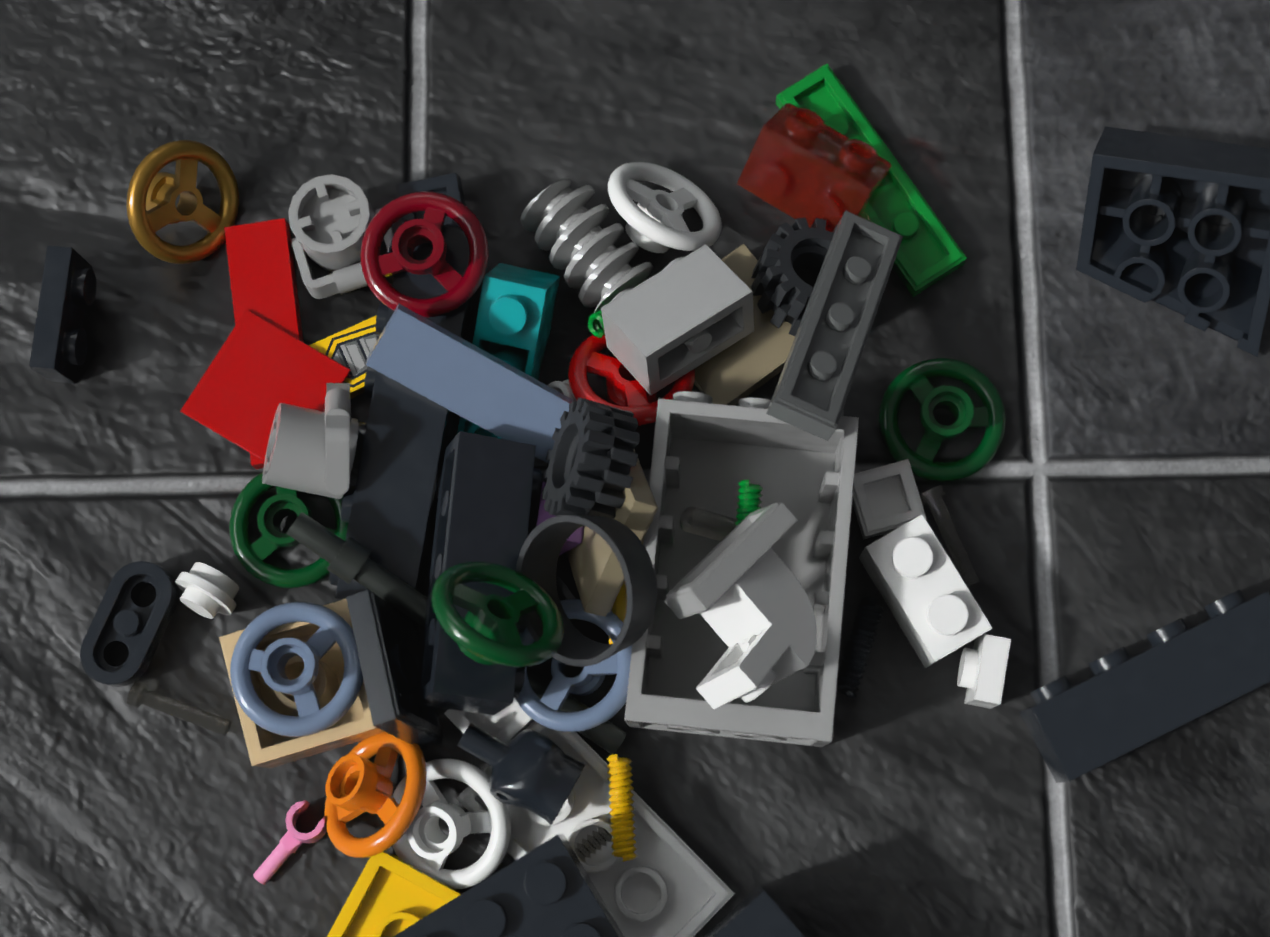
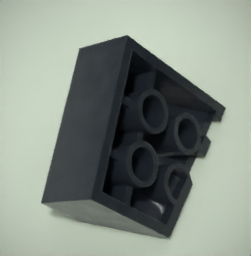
M1105 126L1093 152L1076 270L1144 303L1150 300L1184 315L1183 322L1204 332L1209 327L1238 341L1237 348L1258 357L1270 301V149Z

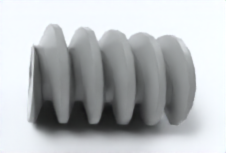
M564 178L555 181L542 190L524 209L520 221L525 230L536 232L535 241L540 249L551 251L549 259L554 268L566 269L564 274L566 284L570 288H581L579 299L582 305L588 308L596 307L594 312L596 313L601 310V307L611 302L620 292L626 289H633L643 283L653 271L654 266L651 262H645L632 268L629 262L639 250L637 244L633 242L616 248L614 244L624 232V227L620 223H615L602 229L600 224L609 214L607 205L600 204L587 210L585 206L595 194L593 187L585 185L573 191L570 188L572 179Z

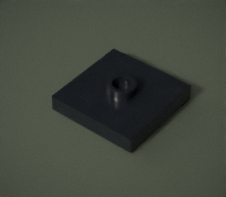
M369 590L347 596L346 599L373 726L409 744H418L421 749L442 743L443 733L437 707L416 705L422 652V640L418 623Z

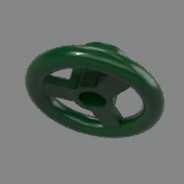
M935 358L913 364L894 378L881 402L879 424L883 441L897 462L909 459L912 473L919 477L934 481H954L975 474L993 459L1003 441L1006 415L998 390L984 373L970 364L959 360ZM949 377L967 384L980 397L984 407H973L972 400L968 394L958 387L944 385L934 389L928 378ZM908 391L911 392L921 406L920 420L926 430L916 452L905 443L898 424L899 408ZM939 408L949 410L954 416V424L949 426L939 424L934 418L933 411ZM967 428H986L981 443L968 456L954 462L940 463L933 461L944 439L956 438L963 434Z
M263 472L258 474L242 489L234 503L230 516V539L237 559L252 576L276 587L297 588L322 580L330 574V571L327 570L330 563L321 557L314 563L298 569L278 568L266 562L280 548L299 544L298 541L281 531V522L287 515L297 514L299 516L303 512L312 518L310 509L299 499L297 490L276 486L277 495L267 499L258 512V528L263 536L251 544L248 526L253 507L263 494L275 487L263 484ZM343 496L341 499L327 497L335 513L336 529L325 528L345 541L348 523L343 522L341 519Z
M464 562L445 570L434 584L432 605L437 620L445 632L458 644L460 650L478 663L485 665L501 664L513 667L536 665L551 658L562 644L564 624L557 605L537 583L513 569L489 562ZM470 582L490 583L514 592V594L507 597L495 594L486 596L463 584ZM455 605L468 610L464 619L458 613ZM535 610L543 624V635L535 643L523 645L516 624L520 616Z

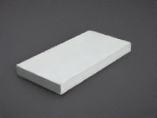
M533 721L526 729H532L547 736L565 754L586 765L552 825L527 809L507 804L511 819V836L507 852L517 860L557 834H564L624 937H694L735 893L634 790L631 791L634 794L631 799L634 801L632 806L635 808L632 811L635 814L632 819L635 821L633 826L636 828L633 832L636 834L634 837L636 844L634 846L637 850L634 853L637 857L634 860L623 862L622 858L614 857L611 854L614 850L611 848L613 836L610 833L613 829L610 827L612 822L609 820L612 817L609 814L612 809L609 807L611 802L608 800L611 797L608 794L611 790L608 787L610 782L607 780L610 777L607 774L610 770L607 767L608 764L577 732L557 731ZM489 765L483 771L490 778L492 775L493 767ZM470 786L456 798L469 812L488 810L482 798Z

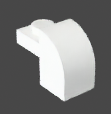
M771 547L707 611L700 612L701 616L729 648L696 689L713 709L738 697H741L744 702H749L762 694L770 685L806 668L811 662L817 641V627L812 605L798 579Z

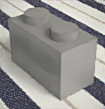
M706 244L685 257L671 261L661 272L633 289H626L620 292L611 302L601 307L607 348L650 395L655 394L754 332L753 291Z

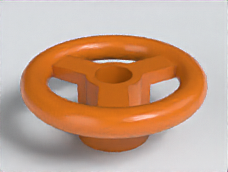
M382 732L359 742L347 755L341 757L333 765L326 780L324 816L326 818L325 826L328 836L340 852L354 858L372 857L393 846L409 829L422 804L427 782L426 762L418 744H409L387 732ZM398 753L403 757L407 771L406 786L400 804L392 797L393 784L390 780ZM376 755L374 763L369 761L370 758ZM362 813L377 814L385 826L373 835L358 838L348 831L346 823Z

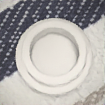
M195 562L189 573L181 572L175 581L176 585L183 591L180 601L203 617L213 619L217 612L231 615L236 607L233 598L239 590L238 585L228 576L207 564Z

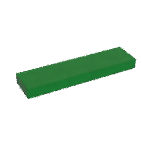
M825 64L776 95V105L851 211L861 218L903 236L892 268L912 297L965 264L967 260L965 254L828 64Z

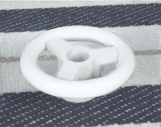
M630 162L619 166L611 174L608 181V193L611 202L617 212L627 222L625 229L630 239L643 249L654 253H664L670 247L684 251H695L705 244L708 247L712 246L720 237L722 223L716 206L697 185L679 173L652 163ZM636 181L652 182L673 192L652 190ZM694 207L703 222V229L697 232H690L681 216L684 210Z
M456 759L426 762L427 782L422 801L423 808L419 809L409 829L392 847L398 858L452 889L458 890L475 886L493 874L507 852L511 836V819L508 806L491 794L489 787L491 778L478 767ZM407 775L401 780L392 795L398 804H400L404 794ZM449 778L467 784L479 794L488 810L465 812L458 805L448 804L433 780ZM439 818H442L448 824L449 836L441 831ZM474 833H491L484 854L475 863L458 870L443 869L448 855L459 848L464 837Z

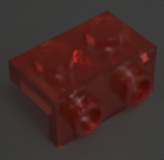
M787 103L764 124L737 185L794 219L806 217L809 228H811L816 218L827 220L825 230L833 232L845 210L861 217L874 190L890 170L891 164L878 156L877 152L867 143L857 139H849L824 124L822 118L815 112Z

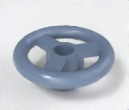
M581 599L560 601L569 619L589 621L600 627L613 643L617 639L623 622L612 611L604 617L584 612ZM527 628L523 633H519L523 645L532 644L535 641ZM632 645L600 663L584 666L581 674L574 678H568L566 675L565 663L553 658L551 663L553 678L541 700L529 683L527 666H525L522 691L519 697L515 699L530 718L547 728L563 732H579L597 727L612 718L627 701ZM617 674L609 693L596 705L582 711H560L569 694L575 696L591 694L601 686L605 675Z
M285 603L263 612L242 632L235 645L231 659V684L240 707L258 726L282 736H308L334 725L352 707L363 682L353 629L336 612L315 603ZM307 622L320 627L306 643L296 638H282L270 644L265 651L256 649L269 632L283 624ZM337 642L344 660L343 679L333 699L321 708L313 683L319 672V661ZM300 656L304 661V670L298 678L289 680L285 673L286 663L292 657ZM251 670L261 672L264 681L272 689L293 695L299 716L283 715L266 706L254 690Z

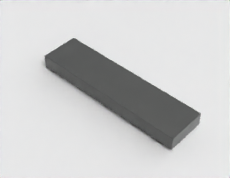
M845 210L833 235L766 414L829 441L841 417L903 236Z

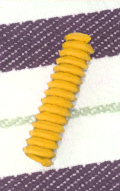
M618 754L609 755L606 759L609 762L607 767L610 769L607 772L610 775L607 780L610 782L608 787L611 789L608 792L611 795L608 799L611 802L609 807L612 809L609 812L612 816L609 820L612 822L610 827L613 829L610 834L613 836L611 848L614 851L611 854L614 857L622 858L623 862L634 860L637 857L634 853L637 850L634 846L636 844L634 840L636 834L633 832L636 828L633 826L635 821L632 819L635 816L632 812L635 809L632 806L634 801L631 799L634 796L631 792L634 789L631 786L633 781L630 779L633 775L630 772L632 761L629 758L618 757Z

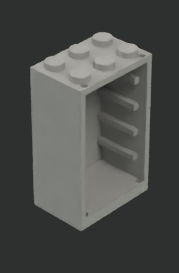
M689 391L674 393L673 400L658 399L649 487L658 510L643 540V545L651 558L656 575L657 602L648 629L637 642L632 644L625 710V722L629 727L824 747L832 742L859 417L843 416V409L835 432L829 441H826L766 414L771 402L769 399L742 398L739 400L738 406L712 404V397L710 395ZM741 480H750V483L761 485L763 488L760 492L763 495L760 498L762 503L759 506L761 508L775 502H783L797 519L771 548L795 575L810 600L817 627L816 648L812 660L806 668L770 685L755 699L744 702L741 697H738L713 709L696 688L729 647L700 613L679 619L665 603V600L667 599L666 595L736 527L735 522L738 521L735 517L738 514L736 509L739 507L736 503L739 501L737 496L740 494L737 491L740 488L738 483Z

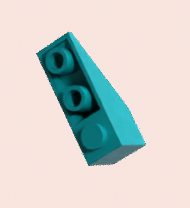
M503 263L495 266L483 279L472 344L538 380L550 335L560 276ZM460 416L457 434L459 431L500 438Z

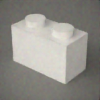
M923 514L866 546L860 555L859 560L925 668L992 629V626Z

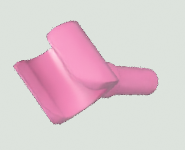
M304 800L295 803L287 812L285 822L288 831L280 839L277 847L253 874L254 878L261 884L266 885L292 853H295L302 843H315L325 835L327 831L325 816L311 832L300 833L297 831L296 821L309 807L310 803Z

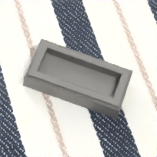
M775 502L750 513L666 595L665 603L679 619L707 611L797 519L783 502Z

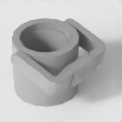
M333 174L317 176L303 184L295 193L288 214L290 228L295 235V238L291 239L303 283L312 297L322 299L337 293L342 295L368 286L361 267V245L365 231L376 214L362 189L350 179ZM391 227L384 236L388 251L394 236ZM308 256L316 265L325 271L332 272V274L314 279Z
M326 383L325 412L279 403L265 455L262 476L263 484L336 499L342 498L349 489V477L356 452L359 426L358 419L351 418L350 383Z

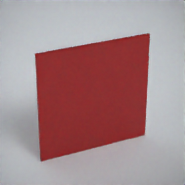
M246 309L180 412L265 461L268 440L279 403L325 412L326 383H343L351 370Z

